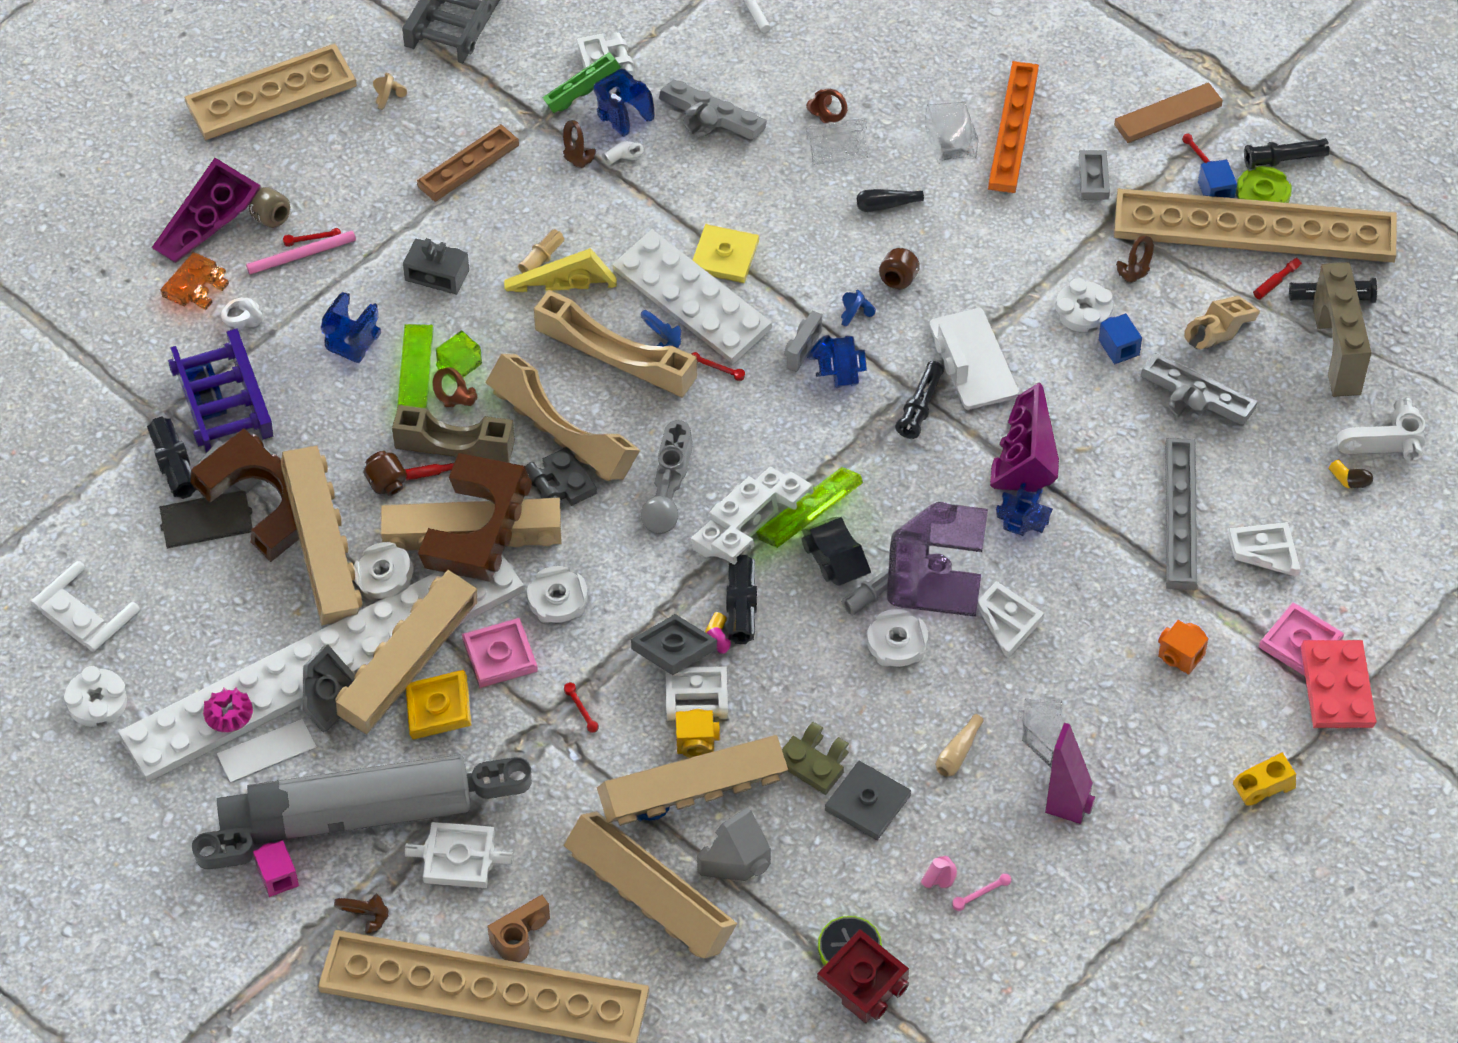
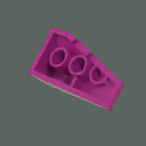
M214 158L156 240L152 249L174 263L178 262L246 210L260 190L261 185L219 159Z
M1039 382L1016 398L1008 423L1011 425L1010 431L1007 436L1002 437L999 444L1003 448L1000 458H994L991 466L990 486L994 489L1037 492L1045 486H1050L1058 479L1059 457L1044 388Z
M1064 722L1054 748L1045 813L1081 824L1085 813L1091 814L1096 797L1091 795L1093 782L1071 725Z

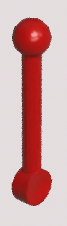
M1189 133L1184 134L1182 141L1185 144H1189L1204 163L1210 162L1193 142L1192 135Z
M333 228L329 232L297 237L285 235L283 243L285 246L290 247L295 242L333 237L341 234V231L338 228Z
M697 352L691 353V355L697 357V363L699 362L731 374L737 381H742L745 378V371L743 369L733 370L702 358Z
M572 682L566 683L564 685V693L572 697L587 722V730L591 733L597 732L599 725L591 719L577 696L575 684Z

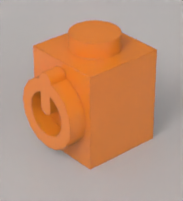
M1177 620L1171 629L1166 627L1158 639V643H1160L1158 657L1162 658L1169 666L1177 667L1189 675L1205 656L1209 638L1206 637L1205 632L1199 626L1193 623L1185 624Z

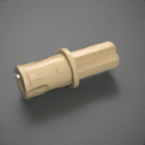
M552 229L539 244H534L532 251L518 264V269L521 273L538 268L544 262H549L551 254L564 242L563 234L556 229Z

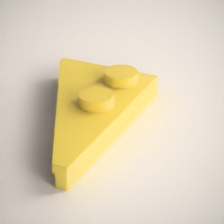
M589 248L505 279L504 289L507 292H527V286L545 285L546 291L569 290L572 288L589 289L590 283H608V288L617 287V278L596 253Z

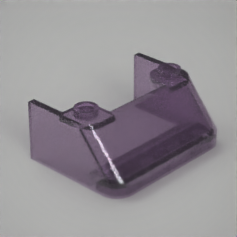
M936 502L929 505L894 531L891 536L889 552L888 602L901 608L976 617L981 574L953 571L952 562L948 558L938 553L929 554L930 546L982 552L988 509Z

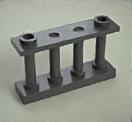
M419 0L402 28L404 47L415 49L419 40L424 38L457 48L458 63L463 64L468 54L471 55L473 53L479 35L500 0ZM449 2L476 11L472 18L469 19L438 9L442 3ZM437 20L465 28L461 37H456L427 27L430 22Z

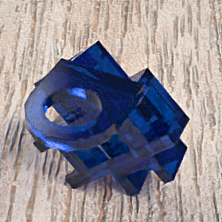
M825 335L815 343L807 355V358L810 360H818L819 372H816V377L833 375L835 388L858 385V372L867 371L865 349L855 351L854 336L847 335L834 338L830 335ZM857 355L859 356L860 367H858ZM831 358L833 360L834 370H832Z
M1021 483L1016 496L1003 492V502L1001 506L997 505L996 507L997 518L1004 520L1003 529L1024 536L1026 532L1031 530L1043 533L1045 526L1049 524V518L1053 508L1039 504L1043 489L1038 488L1036 494L1025 491L1026 484ZM1022 499L1031 501L1032 503L1030 504L1022 501Z

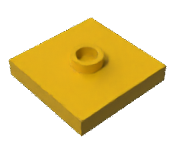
M464 670L414 681L406 687L409 735L412 740L472 726L467 674Z

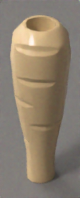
M974 714L968 724L939 754L935 763L939 774L945 777L953 776L960 769L972 746L976 733L984 721L980 715Z

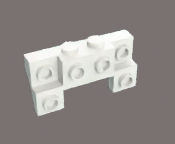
M772 467L764 471L756 480L749 476L709 512L711 520L691 537L693 550L706 558L715 556L735 565L737 563V556L747 547L750 549L754 547L751 536L779 512L777 503L784 504L795 510L797 508L796 503L806 493L811 495L814 492L813 484L792 472L784 475Z

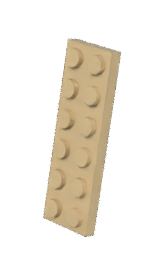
M334 43L184 96L192 117L206 141L354 88L357 84L356 78Z

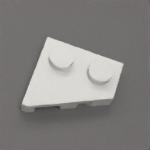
M1288 522L1229 529L1228 537L1234 560L1292 576H1299L1300 565Z
M997 581L978 600L977 607L1007 658L1015 652L1044 620V613Z

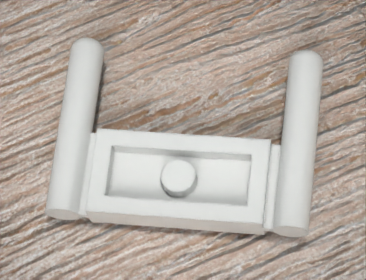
M76 561L31 601V604L83 646L86 645L91 652H95L139 612V606L134 602L130 603L106 624L101 617L64 590L85 569L82 562Z

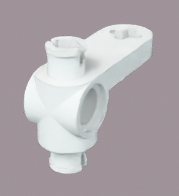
M1400 398L1393 404L1395 411L1391 414L1392 426L1344 429L1336 436L1338 449L1344 454L1403 452L1406 460L1411 459L1410 453H1412L1413 460H1417L1422 457L1423 452L1421 448L1426 442L1424 436L1425 420L1420 415V411L1413 407L1411 399L1406 398V405H1404L1403 398Z

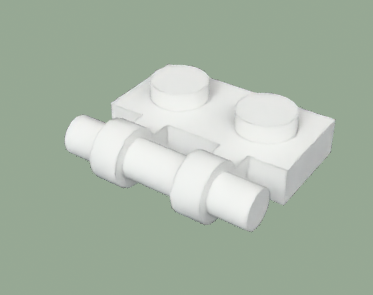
M603 33L577 39V47L584 68L610 52L617 55L615 59L621 66L619 71L623 72L624 77L628 79L634 76V63L627 54L628 46L620 33H613L611 40L605 41ZM615 75L613 78H611V79H609V80H607V81L615 80V79H616V75Z

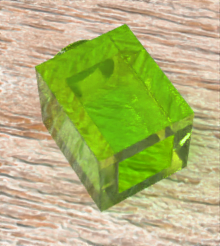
M462 330L436 348V366L438 370L443 367H451L457 370L462 377H465L482 365L481 347ZM446 374V375H445V376L448 375L452 380H454V381L456 382V379H455L452 375H450V374Z

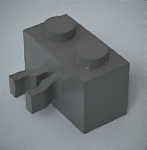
M415 238L403 261L405 281L457 295L470 270L468 252L458 248L446 247V243L443 242L436 244L428 238L425 241Z

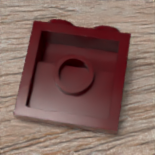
M861 929L817 973V979L842 999V1005L864 1023H867L871 1018L875 1020L880 1019L888 1008L886 1002L893 995L899 998L909 986L907 981L909 978V968Z

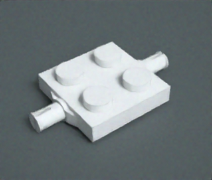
M432 822L430 836L426 840L425 845L408 843L405 845V857H420L424 859L423 882L426 884L487 888L489 871L493 867V863L509 865L513 863L512 851L494 850L495 830L494 827Z

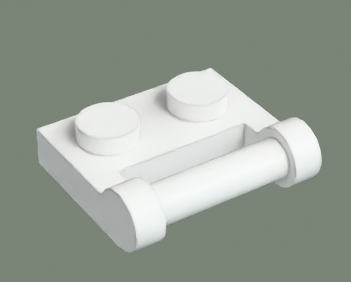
M727 666L686 667L674 675L666 672L667 721H676V712L693 709L713 710V717H719V720L728 719ZM718 699L719 704L676 706L675 700Z

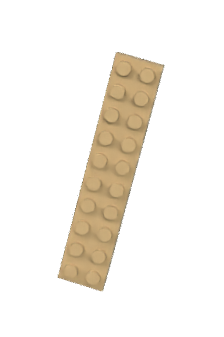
M1118 188L1114 238L1137 240L1140 236L1145 235L1151 237L1154 242L1395 263L1397 213Z
M340 930L334 931L318 985L319 992L598 1043H638L650 992L648 985Z

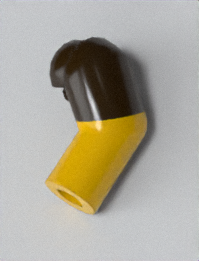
M1339 459L1332 462L1328 468L1346 488H1364L1373 482V475L1370 471L1365 469H1348Z

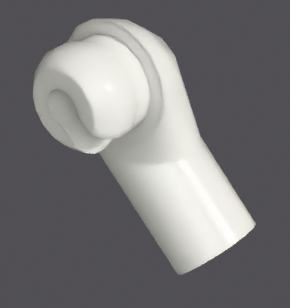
M622 141L603 153L602 158L609 166L619 159L637 160L642 157L644 148L638 142Z

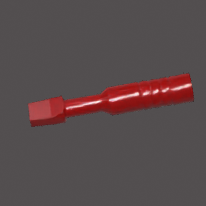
M1296 257L1287 263L1283 270L1279 273H1274L1253 291L1254 296L1261 300L1278 286L1286 275L1294 272L1302 264L1301 261Z
M454 463L443 465L431 464L405 469L407 473L406 481L451 471Z

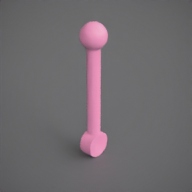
M1006 873L1002 874L999 880L964 898H954L953 908L956 911H961L968 902L1001 885L1008 886L1012 880L1011 876Z

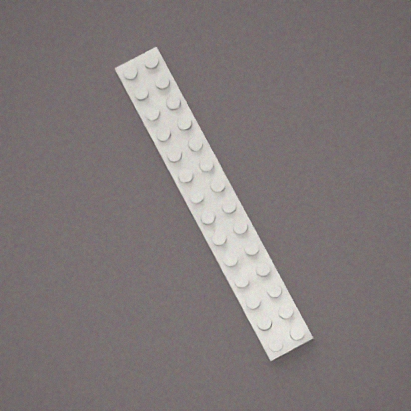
M501 555V567L498 572L494 573L491 582L459 576L477 588V604L460 624L525 592L524 584L503 555ZM437 571L409 585L406 590L399 592L397 595L383 598L359 610L358 614L345 617L118 731L120 739L148 783L302 705L303 666L324 645H329L349 669L356 674L363 664L368 665L374 658L373 654L379 644L382 642L386 643L390 639L396 624L400 620L405 621L411 614L410 611L414 603L419 598L423 599L428 594L429 587L434 579L438 576L441 578L445 573ZM223 687L227 690H234L237 687L243 694L247 693L253 706V713L249 722L241 729L233 732H219L208 726L203 716L204 701L210 699L212 692L216 694L221 692ZM232 702L227 707H221L223 717L228 710H234Z

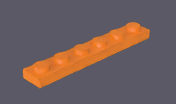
M1012 61L988 190L1016 193L1039 64Z

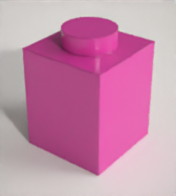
M283 840L276 843H267L260 847V849L253 851L256 867L269 897L299 886L295 867Z

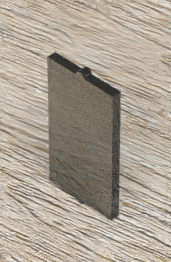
M243 490L221 494L211 503L206 498L159 506L162 519L160 530L164 531L167 549L251 533L253 528L250 516L253 511L248 506L247 495Z

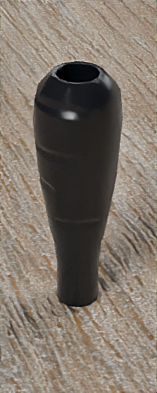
M863 190L857 195V207L864 212L885 210L912 202L924 201L923 190Z

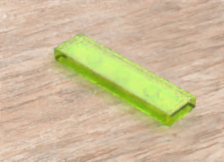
M404 325L397 408L398 405L427 409L434 334L433 325Z
M844 467L839 468L813 488L814 492L811 495L806 493L796 503L797 508L795 510L790 507L786 508L756 531L759 540L773 547H780L863 484L861 474Z

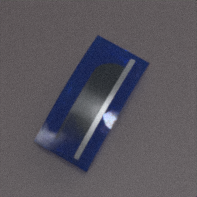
M211 363L185 370L189 382L215 375ZM219 386L193 393L198 406L223 399ZM227 410L203 416L202 419L204 421L225 415Z

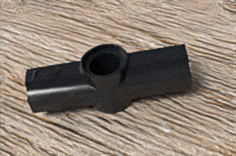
M163 416L155 418L147 426L155 448L154 453L162 474H165L174 497L181 499L191 497L197 489L190 483V460L183 441H179L171 418L167 419Z
M739 555L736 557L737 563L735 565L729 562V586H727L726 612H729L728 639L735 642V644H747L749 641L754 640L755 635L754 613H757L755 559L750 558L748 555Z

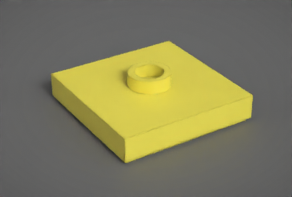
M705 224L692 260L713 277L745 283L759 243V235Z

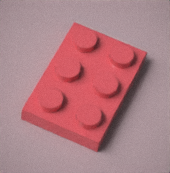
M1303 640L1300 647L1313 728H1373L1376 724V717L1363 640Z

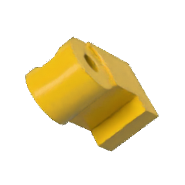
M1281 752L1240 773L1233 780V786L1244 804L1251 806L1259 803L1267 796L1270 797L1281 791L1287 793L1296 789V773L1284 753Z

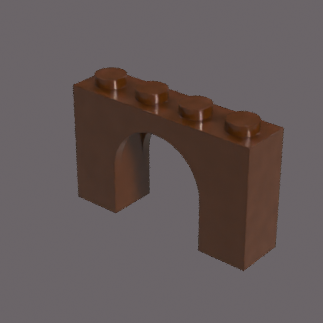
M243 428L191 469L190 483L210 503L232 485L244 479L254 478L271 484L280 494L281 503L271 514L251 529L250 542L272 562L297 542L299 535L281 468V459L276 454L271 455L264 448L263 442L257 435H251Z
M458 453L449 475V480L455 493L491 501L495 504L493 516L484 527L469 534H455L428 528L418 555L425 569L444 573L449 570L459 576L491 582L494 573L498 572L501 567V555L505 546L510 544L512 527L514 522L518 521L521 516V504L524 497L529 495L532 482L523 465Z

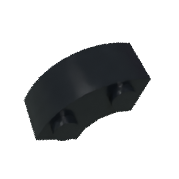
M832 517L802 529L804 535L801 538L802 545L807 554L812 553L826 582L831 581L835 585L840 586L871 573L861 544L857 543L851 536L842 517Z

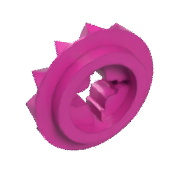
M223 687L221 692L216 694L212 692L210 699L204 701V719L208 726L216 731H237L244 727L252 717V702L247 693L243 694L237 687L234 690H227ZM232 702L234 710H228L223 717L221 707H227Z

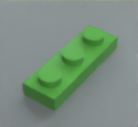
M608 52L542 98L553 113L564 111L572 104L573 100L592 92L595 85L601 81L613 78L621 66L614 56Z

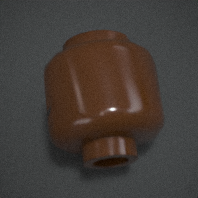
M895 248L888 252L881 262L879 275L887 286L898 290L905 289L911 285L920 270V263L912 251L906 248Z
M379 451L366 460L363 473L376 494L387 493L388 496H392L403 489L402 484L407 478V473L396 454Z

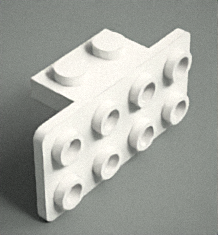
M981 308L935 318L930 321L929 327L935 340L936 349L942 355L946 373L951 376L965 409L970 410L1018 397L1019 390L987 317Z

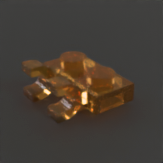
M193 252L160 289L161 295L184 307L189 302H193L200 308L207 310L213 302L211 298L206 296L210 291L204 284L207 282L223 291L229 284V281L223 278L226 270L217 266L215 261Z

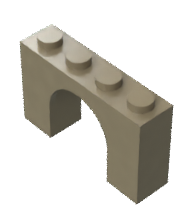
M1350 262L1321 264L1312 308L1317 329L1332 328L1333 350L1328 370L1332 396L1361 395L1371 357V348Z

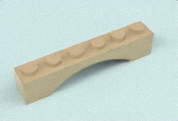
M548 290L534 308L536 331L681 398L684 397L697 379L696 356L674 346H649L626 339L595 321L573 300L556 292Z
M517 354L500 355L485 382L494 389V395L514 405L513 409L517 413L530 417L534 421L533 424L536 428L543 432H549L555 437L554 441L558 445L572 450L578 461L595 468V473L600 478L606 481L625 478L640 449L620 434H593L581 430L566 421L548 400L541 385L538 371Z

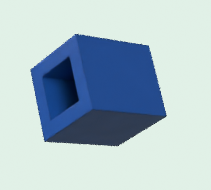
M1228 160L1202 163L1200 165L1198 184L1203 196L1235 198L1237 182Z
M1126 313L1117 317H1110L1101 322L1098 340L1114 365L1140 355L1142 336Z

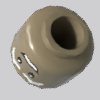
M270 187L261 188L249 204V212L253 219L270 228L282 225L290 214L291 207L288 198Z

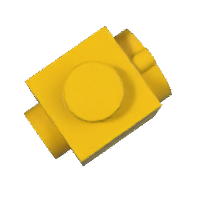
M693 709L676 712L677 754H683L686 757L692 758L714 752V741H720L719 722H713V710Z

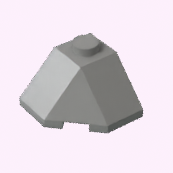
M748 806L723 822L715 832L718 837L714 840L711 848L709 849L708 846H704L697 855V872L701 876L746 881L754 875L759 876L763 874L771 864V848Z

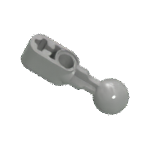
M674 420L665 427L658 453L659 465L654 482L657 487L656 495L648 499L641 509L642 523L653 533H666L670 531L678 520V509L672 499L674 492L680 489L681 481L686 476L693 449L690 427L682 420ZM671 462H677V464L673 466L667 465Z

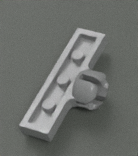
M673 79L660 90V100L685 110V114H687L683 120L685 127L691 134L699 130L696 136H707L715 128L723 127L753 140L766 128L767 120L757 116L754 112L745 111L734 106L731 102L711 96L706 91H700L688 86L683 81Z
M1157 353L1142 368L1140 377L1173 392L1169 401L1170 410L1177 418L1184 411L1187 412L1183 417V421H1193L1203 411L1211 410L1231 421L1244 425L1256 409L1258 401Z

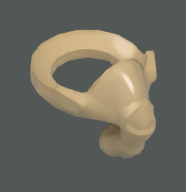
M387 72L385 77H379L373 81V87L379 94L376 98L378 109L383 110L385 108L391 89L396 91L398 97H404L407 94L406 87L394 81V77Z

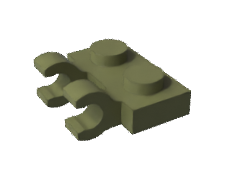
M813 721L806 729L802 739L800 740L792 736L783 747L782 752L788 772L826 795L844 773V767L840 763L849 753L846 750L849 743L838 737L831 745L828 754H822L814 748L824 737L821 734L823 727Z

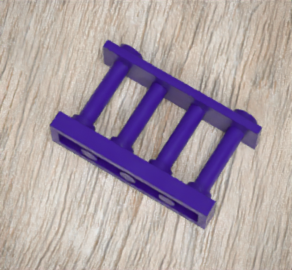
M238 328L226 331L228 343L223 344L224 347L181 359L177 347H171L172 359L168 360L172 376L178 375L196 426V430H193V435L197 447L203 446L205 454L211 449L210 440L238 433L243 428L246 430L253 428L254 431L259 429L262 440L274 437L272 421ZM225 358L228 361L233 359L235 363L231 371L189 382L185 372L187 369ZM234 381L237 384L242 383L244 390H240V394L199 406L193 394ZM241 405L251 407L252 413L247 418L209 429L205 428L203 416Z

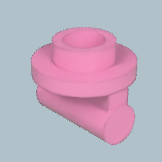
M948 856L935 858L921 880L922 885L926 888H931L933 885H939L941 888L951 887L957 876L955 864Z

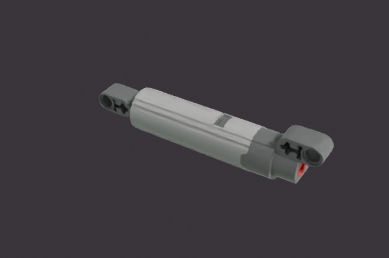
M457 754L339 771L336 773L247 785L248 793L217 798L220 830L199 834L192 842V851L196 863L201 868L218 869L250 862L254 857V844L465 814L471 809L469 792H475L479 797L485 799L525 793L532 784L531 766L527 760L514 757L479 763L475 766L472 773L467 774L464 757ZM516 771H521L526 775L521 780L510 778V775ZM499 774H503L504 782H500ZM489 777L490 783L484 784L483 778ZM237 843H243L241 850H236ZM225 844L226 853L222 851L221 845ZM212 846L215 848L214 853L209 856L200 855L204 847Z

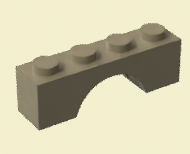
M398 405L392 426L395 449L457 457L458 453L510 463L515 442L514 425L511 419L484 416L475 425L460 427L446 424L436 419L428 409Z

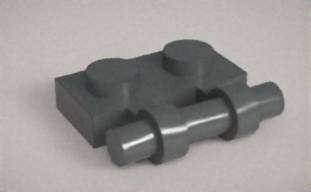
M568 447L542 458L544 469L538 468L534 462H530L525 466L532 486L537 487L541 492V499L560 498L562 500L566 498L569 504L573 506L597 494V487ZM553 479L557 487H551L548 481ZM560 501V509H561V508L563 507V503Z

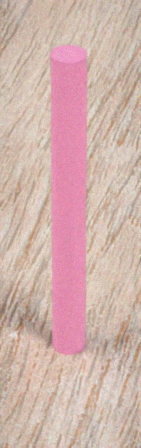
M353 230L248 263L246 267L249 275L354 242L356 241Z

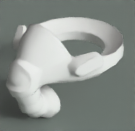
M241 297L230 301L223 308L221 319L225 325L234 327V329L238 328L239 331L245 326L255 328L261 325L263 315L258 310L260 307L252 299ZM236 304H239L240 310L245 311L238 317L230 318L227 316L228 311Z

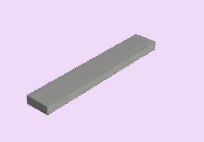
M1166 438V589L1196 590L1195 439Z

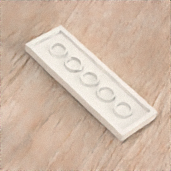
M653 229L612 264L613 270L731 364L740 359L773 328L770 320Z

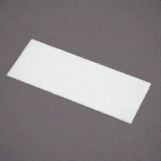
M303 719L219 752L217 756L229 781L232 782L314 749L316 745Z

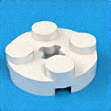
M1076 278L1069 285L1065 286L1057 296L1056 313L1060 316L1059 320L1065 327L1073 331L1089 332L1090 328L1098 327L1097 330H1099L1101 322L1112 316V293L1096 283ZM1080 304H1087L1091 308L1080 309Z
M381 542L374 544L363 551L365 555L359 562L356 560L354 563V581L359 590L369 600L393 597L411 585L410 580L413 575L412 560L406 550L397 547L394 543ZM381 567H387L388 571L385 574L376 575V573L381 572Z
M553 566L539 571L532 583H529L527 587L528 605L531 611L537 615L540 622L545 624L566 622L580 617L584 613L588 594L586 582L580 574L577 573L576 575L569 572V568L563 566ZM555 590H559L560 594H565L561 598L551 597Z
M891 609L880 613L876 617V621L872 625L870 624L867 632V645L871 654L881 666H907L921 661L924 657L928 644V630L923 620L919 617L917 620L915 617L910 616L909 611ZM893 634H899L900 637L906 638L901 642L891 640L893 639Z
M89 666L70 681L64 694V700L73 720L84 726L96 727V723L107 721V724L122 715L127 706V691L123 680L116 673L106 669H98L95 666ZM95 693H101L103 699H95L91 702L90 696Z

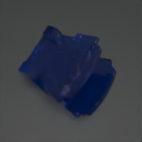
M619 69L594 84V92L597 96L598 117L603 122L609 120L612 123V128L623 137L630 133L629 115L624 103L627 102L635 107L647 122L654 120L655 110L651 91L646 84L640 80H635L626 69ZM617 87L615 94L611 95L609 92Z
M341 292L322 318L320 328L322 333L325 334V348L332 353L360 363L365 357L368 348L381 335V328L376 326L379 318L378 305L376 303L370 304L359 318L354 321L348 315L350 293ZM347 337H348L347 340H348L349 344L345 343V339H346Z

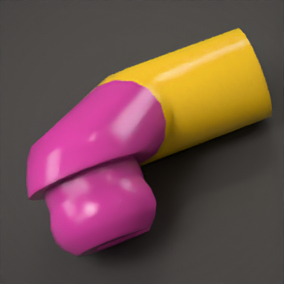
M715 612L705 633L717 639V651L720 654H725L731 647V641L725 638L726 635L722 632L727 618L722 613Z

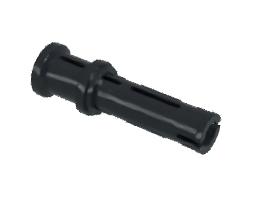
M1326 138L1278 145L1274 142H1268L1265 146L1257 147L1246 145L1244 148V160L1249 170L1259 165L1269 164L1273 167L1277 166L1280 161L1328 156L1330 147H1325L1326 144H1329Z
M1371 278L1370 281H1355L1356 290H1367L1357 291L1359 300H1370L1371 303H1376V278ZM1290 282V301L1314 300L1315 292L1306 291L1316 290L1318 282Z
M929 361L913 398L905 403L903 408L904 414L895 425L896 431L901 436L915 439L920 435L922 421L926 420L929 415L928 404L944 372V367L941 363L936 361ZM929 383L927 391L924 392L926 384Z

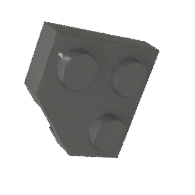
M324 645L303 666L302 710L322 732L328 731L341 718L337 715L336 697L343 687H349L355 680V674L329 645Z

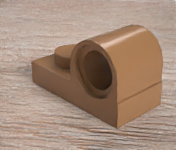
M544 896L536 897L487 926L489 941L504 960L521 962L527 958L530 950L528 932L540 929L550 919L549 903ZM511 940L520 941L515 945L508 944Z

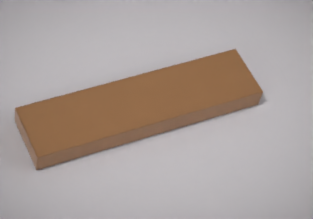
M1208 82L1115 118L1114 125L1127 143H1130L1222 107L1223 100Z
M500 124L418 179L417 187L436 202L518 147L519 139Z

